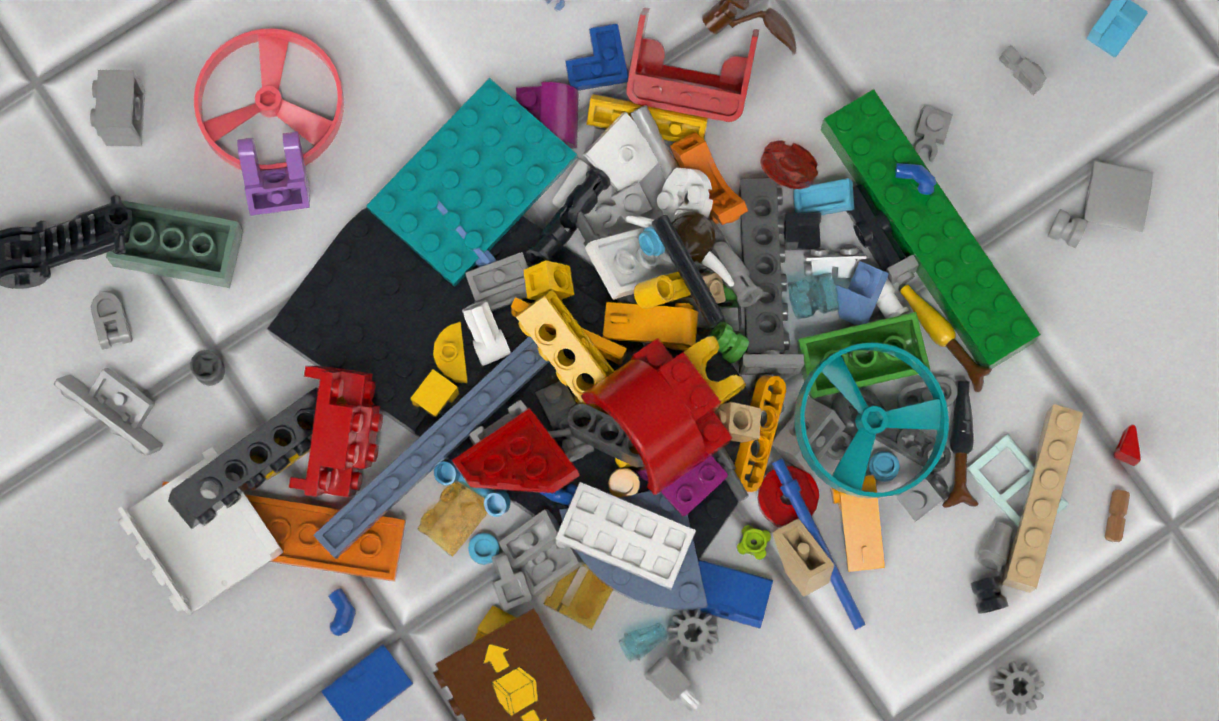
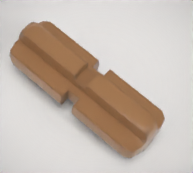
M1115 490L1112 492L1109 508L1111 516L1108 517L1105 531V539L1110 542H1120L1123 539L1126 521L1124 516L1127 515L1130 493L1125 490Z

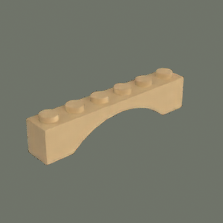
M1053 404L1046 412L1030 488L1002 577L1003 585L1029 593L1038 586L1083 412Z

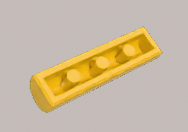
M592 94L586 125L608 128L622 113L626 112L632 118L630 113L643 105L635 104L632 101ZM647 106L663 140L677 142L694 132L704 139L708 118Z

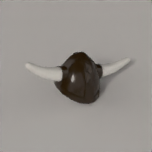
M685 212L677 216L672 224L693 262L707 266L717 273L729 287L734 286V281L725 266L711 252L716 241L715 230L711 221L703 214L697 212ZM626 217L627 222L643 228L652 226L654 221L644 217Z

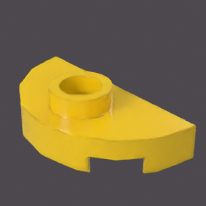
M461 322L449 325L440 332L434 343L433 355L437 368L444 376L452 379L454 382L468 383Z

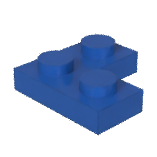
M618 24L589 28L593 56L565 61L569 85L581 91L627 83L628 73Z

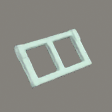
M1008 434L1003 436L997 444L971 464L967 471L1018 528L1021 518L1006 501L1032 480L1035 465ZM1005 448H1008L1026 468L1028 473L1000 495L979 470ZM1062 496L1057 513L1066 509L1069 504Z

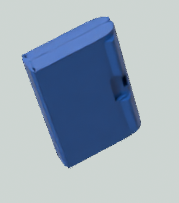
M699 560L698 564L708 605L707 608H700L701 612L760 629L773 580Z
M382 644L321 692L342 721H366L412 686L413 683L384 644Z

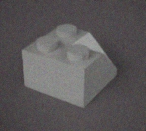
M98 70L97 80H93L92 94L93 98H96V106L91 109V126L95 127L97 135L102 138L106 146H142L145 89L135 71Z

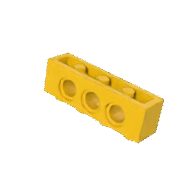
M553 289L526 307L516 317L519 320V326L523 333L528 337L531 336L538 345L537 349L542 358L550 361L557 370L556 375L561 383L565 386L568 385L573 391L577 404L586 405L581 395L613 373L614 370ZM545 324L553 325L557 335L549 334L545 330ZM563 349L572 350L575 354V359H568L564 355ZM582 373L591 375L594 379V384L586 383L582 378ZM589 404V406L597 410L602 409L596 404Z

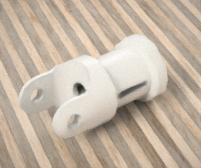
M888 278L876 303L886 319L908 314V308H903L894 294L896 290Z

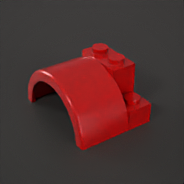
M658 338L635 353L629 362L581 395L586 405L596 404L604 409L627 434L644 463L648 475L647 486L654 495L660 493L722 449L733 438L714 413L722 403L684 352L673 359Z

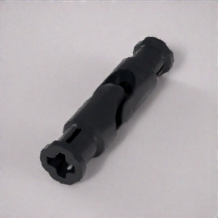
M590 168L587 171V178L584 182L574 188L564 206L557 211L539 234L540 239L536 245L527 250V259L532 265L543 261H551L555 253L560 252L578 228L575 224L577 223L578 213L580 211L584 215L590 213L598 202L597 197L611 185L610 178L605 172L596 168Z

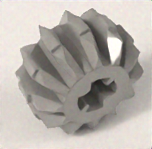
M695 609L694 617H690L689 610H683L684 620L677 615L672 617L673 622L678 627L667 626L666 631L668 633L677 635L667 639V644H679L673 651L676 656L683 649L686 650L685 661L690 660L691 652H695L697 660L700 661L703 659L701 649L708 654L713 652V648L707 642L718 643L719 638L709 634L717 631L718 625H706L712 618L710 614H707L703 620L699 619L701 609ZM689 627H694V631L698 629L701 633L698 635L696 642H690L691 638L687 640L684 636L688 633Z
M1015 661L1009 663V671L1001 666L998 669V673L1002 678L994 676L991 679L993 684L999 686V688L990 691L991 695L996 696L1000 694L1001 699L996 702V706L1000 707L1008 703L1006 707V713L1012 714L1015 707L1019 715L1026 714V706L1031 710H1035L1037 705L1033 699L1042 700L1044 697L1041 692L1036 691L1037 688L1044 686V682H1035L1033 679L1038 676V670L1028 674L1029 666L1025 662L1020 666L1019 670ZM1020 682L1023 685L1020 689L1021 693L1014 694L1012 692L1014 684Z

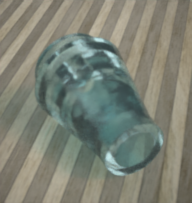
M658 622L652 626L624 633V637L619 640V644L630 662L635 659L640 661L668 637L664 627Z

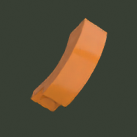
M696 132L670 145L672 154L680 168L700 170L710 180L712 190L708 189L709 199L713 200V204L708 217L716 224L724 225L738 220L741 215L748 212L745 201L725 182L712 158L706 141Z

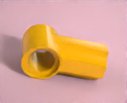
M679 272L648 279L636 284L634 288L635 300L643 309H649L690 296V292Z

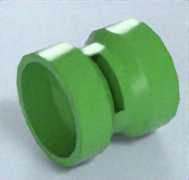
M721 322L715 326L708 336H713L717 339L719 343L718 351L722 353V357L729 363L738 361L749 345L748 338L740 333L736 334L733 332L732 326L726 322Z

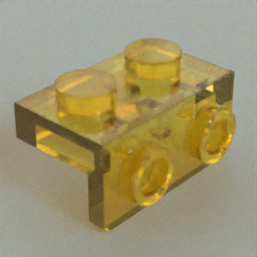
M455 482L442 491L439 502L433 509L428 510L422 516L421 524L417 530L453 557L488 513L484 508L483 501L467 487Z

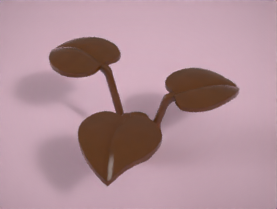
M720 0L702 16L705 26L714 34H718L728 25L734 28L740 23L760 17L763 19L767 29L786 45L793 55L796 54V40L791 26L781 14L772 8H768L766 12L761 10L736 19L737 9L735 6L746 10L749 7V0Z

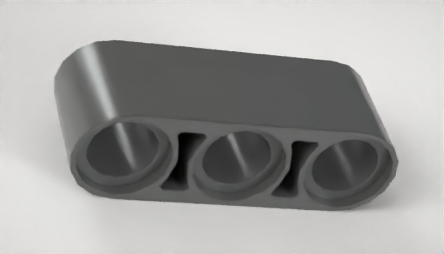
M577 404L571 408L568 413L570 432L576 439L631 466H644L640 455L630 451V448L634 446L611 416L585 404ZM585 417L591 420L585 427L575 425L579 418ZM607 431L618 433L614 440L608 441L602 438L603 434Z

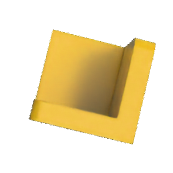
M432 369L410 399L417 408L420 406L431 415L437 416L448 401L452 403L455 400L459 390L456 385Z

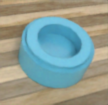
M480 533L471 539L468 551L474 562L480 565H488L493 562L491 557L499 554V544L491 534Z

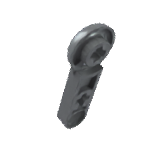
M859 388L868 407L878 406L886 411L874 393L868 389ZM840 392L834 398L831 409L835 411L845 424L846 428L843 432L854 437L858 431L855 423L856 419L851 417L852 411L848 409L853 405ZM885 428L884 431L876 434L875 440L923 467L928 461V453L930 450H933L936 439L918 429ZM910 435H913L915 437L914 443L920 447L924 445V442L928 443L929 445L923 451L922 457L917 455L921 449L915 446H911L909 449L905 448V441L902 437L908 438ZM946 445L943 451L945 456L944 463L936 465L932 470L933 472L943 470L950 462L951 452Z

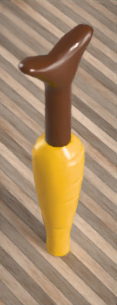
M909 284L904 286L900 293L907 300L913 312L917 313L918 320L926 333L929 334V337L936 345L947 347L967 371L975 392H980L983 388L984 376L989 375L992 369L976 364L955 339L956 332L953 326L929 303L916 294Z

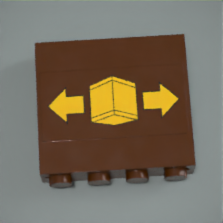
M534 608L435 663L438 670L434 671L433 675L441 689L447 686L453 697L448 702L455 715L463 714L466 721H592L596 719Z

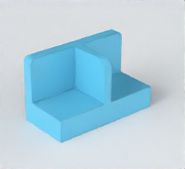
M1112 0L1086 39L1112 57H1117L1148 12L1131 0Z

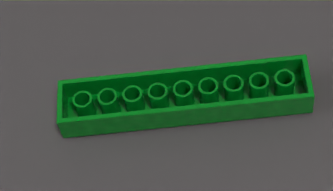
M874 89L824 118L821 127L822 133L856 184L864 186L877 210H881L885 214L892 227V236L905 257L914 255L919 264L916 273L977 364L993 369L1035 343L1041 334L937 181L936 185H934V192L930 195H924L919 193V183L914 179L895 178L896 163L922 165L928 171L929 169Z

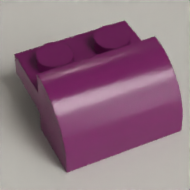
M541 82V86L516 87V101L568 147L577 148L578 90L570 85L558 82Z

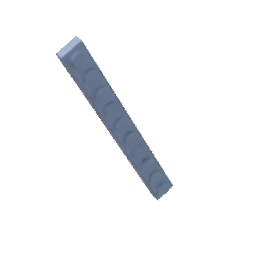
M528 337L313 535L335 559L468 438L471 432L481 426L550 362L544 360L539 354L538 345L532 337Z

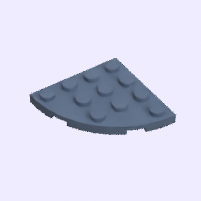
M649 491L634 494L633 496L619 497V499L690 528L688 514L681 516L661 492L654 495ZM568 508L560 510L562 522L565 518ZM693 539L671 590L576 550L587 568L599 580L631 600L671 610H693L707 608L708 606Z

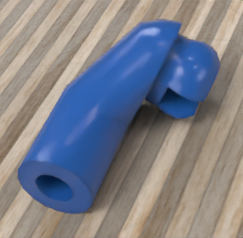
M896 163L895 178L914 179L919 183L918 191L921 194L930 195L934 192L936 179L922 165Z
M569 484L565 491L559 489L555 493H539L553 502L570 506L578 487L574 484Z
M339 588L328 596L337 609L334 621L329 626L332 634L336 636L349 632L355 618V608L343 590Z

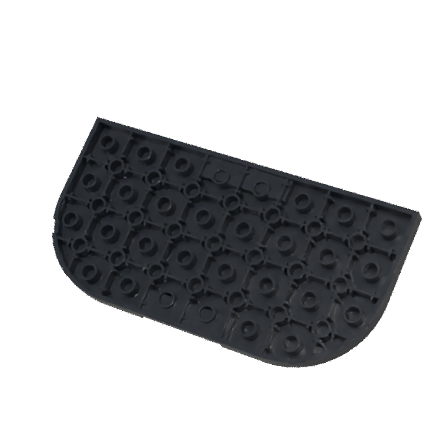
M367 207L353 217L340 231L267 328L271 336L314 366L371 373L372 381L375 382V393L372 399L373 405L380 406L382 413L418 438L506 358L503 357L482 366L472 343L474 339L462 311L469 305L476 303L466 276L454 287L372 214ZM522 216L489 252L496 261L522 252L528 268L534 266L528 261L526 252L539 241V234L543 229ZM564 247L560 252L555 253L551 262L570 266L574 295L561 301L581 328L603 337L606 302L618 303V301L612 299L596 268ZM477 264L473 267L472 270L479 268ZM524 299L523 301L532 304L536 300ZM511 305L492 311V315L512 353L528 336L521 330L519 320L512 316ZM461 322L468 383L454 382L452 379L444 376L437 368L433 355L434 343L440 332L449 325ZM697 334L696 343L704 338ZM607 339L627 349L622 365H618L608 359L606 361L616 371L629 362L632 356L644 348L642 342ZM665 346L673 359L684 352ZM563 349V353L568 359H575V354L572 350ZM719 351L706 363L705 372L711 381L718 382L731 375L740 376L733 365L726 361ZM551 362L546 364L481 426L486 429L509 413L508 408L521 400L527 409H531L547 431H553L535 393L560 381L556 375L557 370ZM432 369L456 385L459 390L455 400L452 403L448 401L437 416L431 415L420 406L417 408L410 399ZM582 373V378L586 383L594 384V379L591 375ZM567 385V388H568V390L570 391V393H571V395H572V397H573V399H574V401H575V403H576V405H577V402H576V400H575V394H574L573 391L570 389V387ZM746 386L726 403L733 402L750 406L751 398ZM583 417L581 418L582 424L578 426L585 427L590 423V420ZM607 431L603 434L602 438L608 441L614 440L618 433ZM470 436L452 451L447 458L455 459L474 446ZM566 436L553 438L565 453L562 441L566 439ZM757 440L751 445V453L754 457H756ZM730 441L724 448L735 465L740 442ZM594 448L593 452L572 462L580 476L561 489L565 491L569 484H574L578 487L581 482L612 495L608 486V480L612 472L619 469L615 457ZM748 461V464L753 465V471L755 462ZM630 466L629 469L633 470L639 478L640 486L637 494L651 491L647 486L648 480H643L636 472L640 467ZM752 471L750 474L745 475V480H747L748 483L750 481ZM726 480L719 484L688 513L690 528L696 530L693 542L698 562L739 503ZM507 490L510 502L532 517H535L544 509H548L559 524L562 525L560 510L569 508V505L553 502L539 492Z

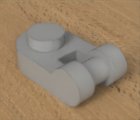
M108 292L97 295L91 303V313L102 350L112 348L111 344L118 342L123 344L132 342L123 305L119 298ZM116 323L118 330L108 333L106 325Z

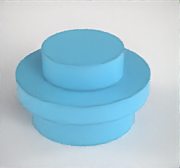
M653 226L645 228L643 233L639 235L640 247L646 255L659 256L664 253L665 247Z
M887 451L876 453L869 462L870 474L874 475V478L880 482L893 480L900 469L897 457Z

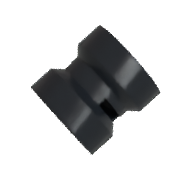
M1000 576L989 577L970 583L972 592L977 595L979 600L976 604L978 614L1008 607L1007 598L1001 595L1003 584Z

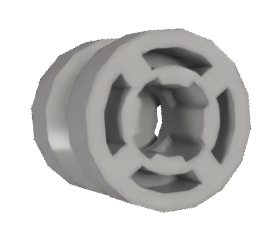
M1060 209L1051 226L1048 237L1055 240L1062 238L1066 241L1067 245L1076 248L1088 221L1082 218H1070L1068 212Z

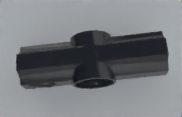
M862 184L853 187L854 210L846 212L854 223L853 228L858 240L865 248L868 247L880 269L886 272L888 267L906 259L905 255L892 236V227L885 214L881 210H877Z

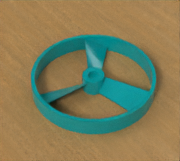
M857 344L835 352L822 360L804 381L795 407L796 438L809 467L830 487L858 498L888 497L913 488L923 481L935 468L947 442L949 430L948 408L944 393L935 376L915 356L903 349L887 344ZM873 350L895 356L911 366L927 385L933 400L885 411L878 406L868 407L841 355L852 351ZM820 372L829 379L859 412L855 420L858 431L832 476L823 468L814 455L805 428L807 398ZM885 428L937 430L933 451L924 467L913 479L903 486L888 492L874 493L861 491L876 434L881 433Z

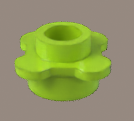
M751 525L743 527L742 541L737 545V551L741 555H753L757 560L765 558L767 554L765 548L771 540V534L767 530L754 529ZM756 540L757 544L752 545L751 541Z

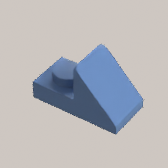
M860 261L848 289L836 285L839 318L857 326L868 323L889 273Z

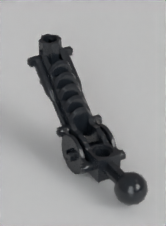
M113 195L110 197L109 204L80 213L72 220L47 228L46 221H39L36 223V227H13L1 230L0 286L11 289L36 287L45 283L51 277L50 268L74 260H87L115 250L117 255L125 253V244L129 242L132 226V210L127 209L121 203L120 196Z

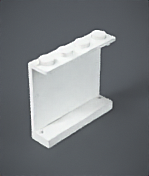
M213 447L202 453L205 457L204 460L128 510H125L123 507L118 508L122 515V518L118 520L127 535L131 533L135 535L139 541L135 545L137 551L145 561L150 558L156 567L151 571L161 586L167 584L173 593L168 596L169 600L178 612L183 609L189 616L284 553L244 492L241 493V499L232 507L227 508L223 506L216 511L217 516L205 526H202L200 523L193 529L187 525L168 502L173 488L219 456ZM226 473L228 479L236 481L231 473ZM201 491L202 495L208 499L216 497L212 491Z

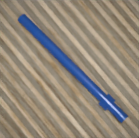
M783 458L771 463L782 484L780 489L784 497L789 498L800 521L833 562L834 568L830 582L854 629L863 627L866 624L799 492L802 489L797 479L793 480Z

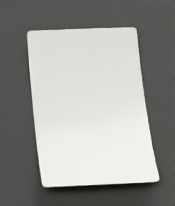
M579 160L553 198L552 203L559 209L563 207L577 185H581L587 178L586 173L591 167L582 160ZM611 185L597 197L598 202L591 212L584 215L593 231L605 238L609 233L617 235L640 228L638 225L626 223L622 216L617 218L615 225L610 228H604L602 223L608 221L611 214L608 211L597 214L595 210L600 205L608 204L611 206L615 203L611 195L617 193V191ZM651 210L638 217L646 218Z

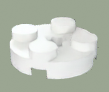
M675 168L665 181L662 192L657 197V205L663 210V214L669 217L671 222L685 212H697L708 218L713 204V200L709 199L708 190H712L711 182L700 170ZM687 192V199L689 200L688 204H686L684 201L685 194Z

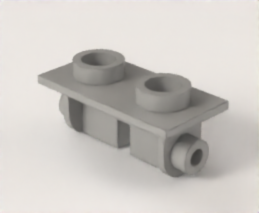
M857 247L840 248V253H829V249L826 248L811 249V254H803L804 259L810 261V265L804 266L805 277H811V279L832 278V267H837L838 278H853L860 259H866V255L863 252H859Z

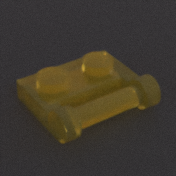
M585 563L581 565L582 567L587 568ZM578 567L558 581L551 596L546 597L543 605L592 630L613 589L599 580L588 569L570 605L563 604L562 600L580 568Z

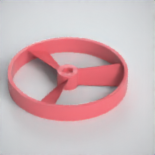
M259 29L230 39L210 56L197 79L194 92V109L197 123L205 140L212 150L229 165L241 170L240 160L227 154L214 142L260 112L263 116L269 118L277 116L314 146L307 153L303 154L306 166L317 159L329 147L337 135L343 118L344 95L334 64L317 44L291 31ZM259 42L262 88L256 92L255 104L203 122V93L214 69L225 57L245 45ZM289 42L313 52L331 71L337 86V108L333 121L282 99L279 87ZM287 163L259 164L260 171L286 168Z

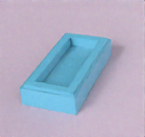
M846 178L794 188L795 213H821V215L854 210L852 180Z

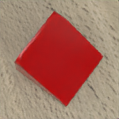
M1129 425L1123 431L1113 455L1114 458L1132 466L1137 465L1141 461L1136 426Z

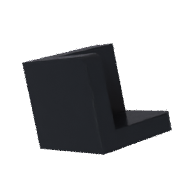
M821 213L785 214V250L820 248Z

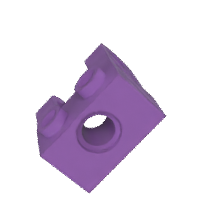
M298 132L283 133V146L287 167L260 171L254 139L237 140L250 216L310 208V190Z

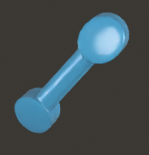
M453 459L444 460L435 467L434 476L441 485L447 486L458 481L485 498L484 508L489 515L499 517L508 512L510 497L507 491L470 487L452 462Z

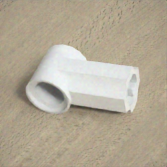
M486 300L471 304L462 310L474 339L472 341L482 366L511 354L501 329H498Z

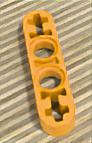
M761 376L754 389L750 406L761 408V412L765 411L767 413V422L764 426H760V437L757 439L760 449L756 457L751 453V445L755 440L740 443L735 461L736 469L734 471L747 492L757 491L763 482L786 395V384L779 376ZM769 385L773 387V392L768 390ZM764 401L769 402L770 406L764 405ZM748 461L755 462L753 471V465L748 464ZM752 471V475L748 483V481L745 480V475L750 474Z

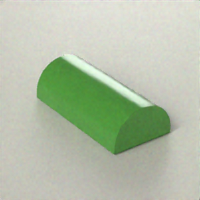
M916 312L797 340L798 354H804V366L801 369L804 381L810 372L831 354L863 343H881L903 349L919 359L931 371ZM859 350L841 355L858 388L918 374L904 361L880 351ZM820 372L810 389L809 396L813 399L839 393L840 391Z

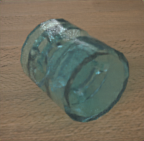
M831 273L813 276L810 282L805 278L788 282L789 298L797 320L813 317L816 311L825 314L839 310L837 289Z

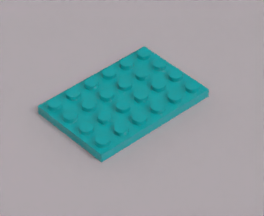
M489 78L380 190L366 207L455 287L465 277V273L473 269L479 259L473 250L480 248L483 253L487 250L490 251L571 166L578 156L577 153ZM439 201L448 211L445 215L437 208ZM459 226L467 233L464 239L456 231Z

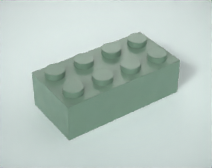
M121 200V203L127 209L132 210V226L129 242L125 244L126 252L117 255L115 250L106 254V258L113 267L230 288L243 234L238 221Z

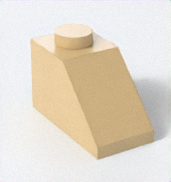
M799 518L773 532L785 572L803 597L829 584L834 564Z

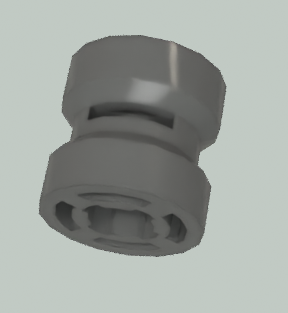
M201 350L191 359V371L203 385L213 386L224 378L225 366L213 351Z

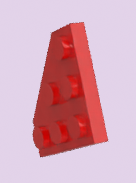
M530 408L452 460L465 481L473 488L555 493L580 476L576 467Z

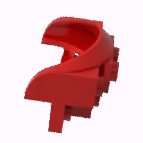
M305 366L304 377L319 379V389L306 478L290 477L289 488L305 490L304 495L314 497L322 494L351 497L356 494V491L360 490L363 475L359 471L371 467L372 462L375 463L378 457L379 446L375 442L377 432H380L382 427L383 415L379 414L380 406L373 405L372 403L375 393V382L372 381L371 373L324 366ZM342 395L347 404L337 402V398H340ZM328 467H329V468H335V469L332 470L331 472L327 471V470H328Z

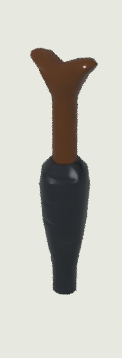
M958 381L957 384L958 392L950 433V449L955 454L954 487L949 497L942 504L945 508L962 502L972 507L979 505L966 486L967 454L972 451L974 443L969 381Z

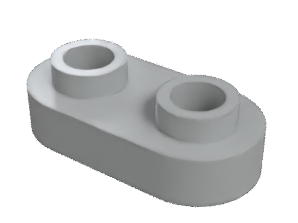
M936 377L941 389L946 393L945 400L947 407H949L957 397V386L948 377ZM922 381L904 387L897 397L898 408L909 406L907 404L908 398H914L917 404L931 401L933 398L927 385Z

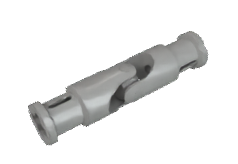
M709 220L715 230L716 238L711 252L725 266L734 281V286L729 287L723 279L722 281L727 288L732 289L736 294L739 306L748 307L755 304L763 294L762 289L756 286L750 279L749 270L733 252L732 247L716 223Z

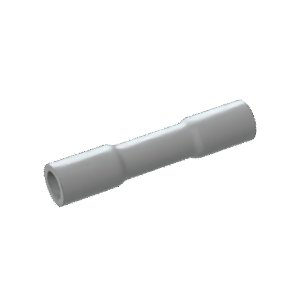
M644 105L630 114L642 136L647 140L667 180L672 171L680 167L661 137L658 126L649 109Z

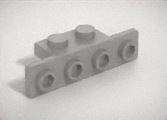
M109 368L101 371L91 389L72 375L57 378L54 382V385L61 390V394L64 397L76 401L83 406L84 411L88 415L100 419L108 425V429L113 434L128 440L137 452L150 455L161 450L163 444L141 428L155 403Z

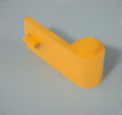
M606 302L603 338L650 343L658 338L667 348L685 351L696 344L699 312L693 309V305L686 303H677L675 307L655 306L643 309L638 304Z
M874 475L865 476L861 491L877 493ZM831 487L832 502L839 505L842 513L847 571L885 568L878 498H858L839 492Z

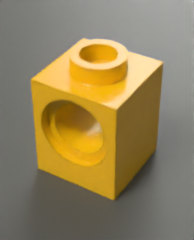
M543 261L523 270L527 299L538 300L551 289H553L560 300L574 295L569 265Z

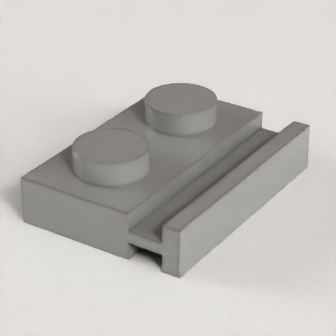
M522 252L465 273L475 302L486 300L491 312L511 305L515 297L521 300L527 299L523 270L527 269L528 266Z

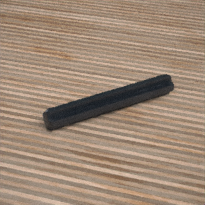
M667 215L658 217L652 222V226L707 324L711 327L724 320V315Z

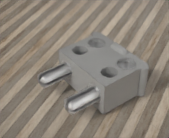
M668 657L660 658L644 674L645 678L650 680L670 701L678 698L690 711L698 709L697 706L700 707L701 702L687 689L692 683L669 661Z

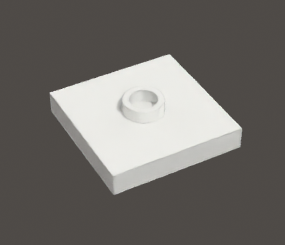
M626 112L622 113L583 153L596 169L602 170L608 175L611 186L617 192L635 182L639 183L658 163L647 140L642 136L636 123Z

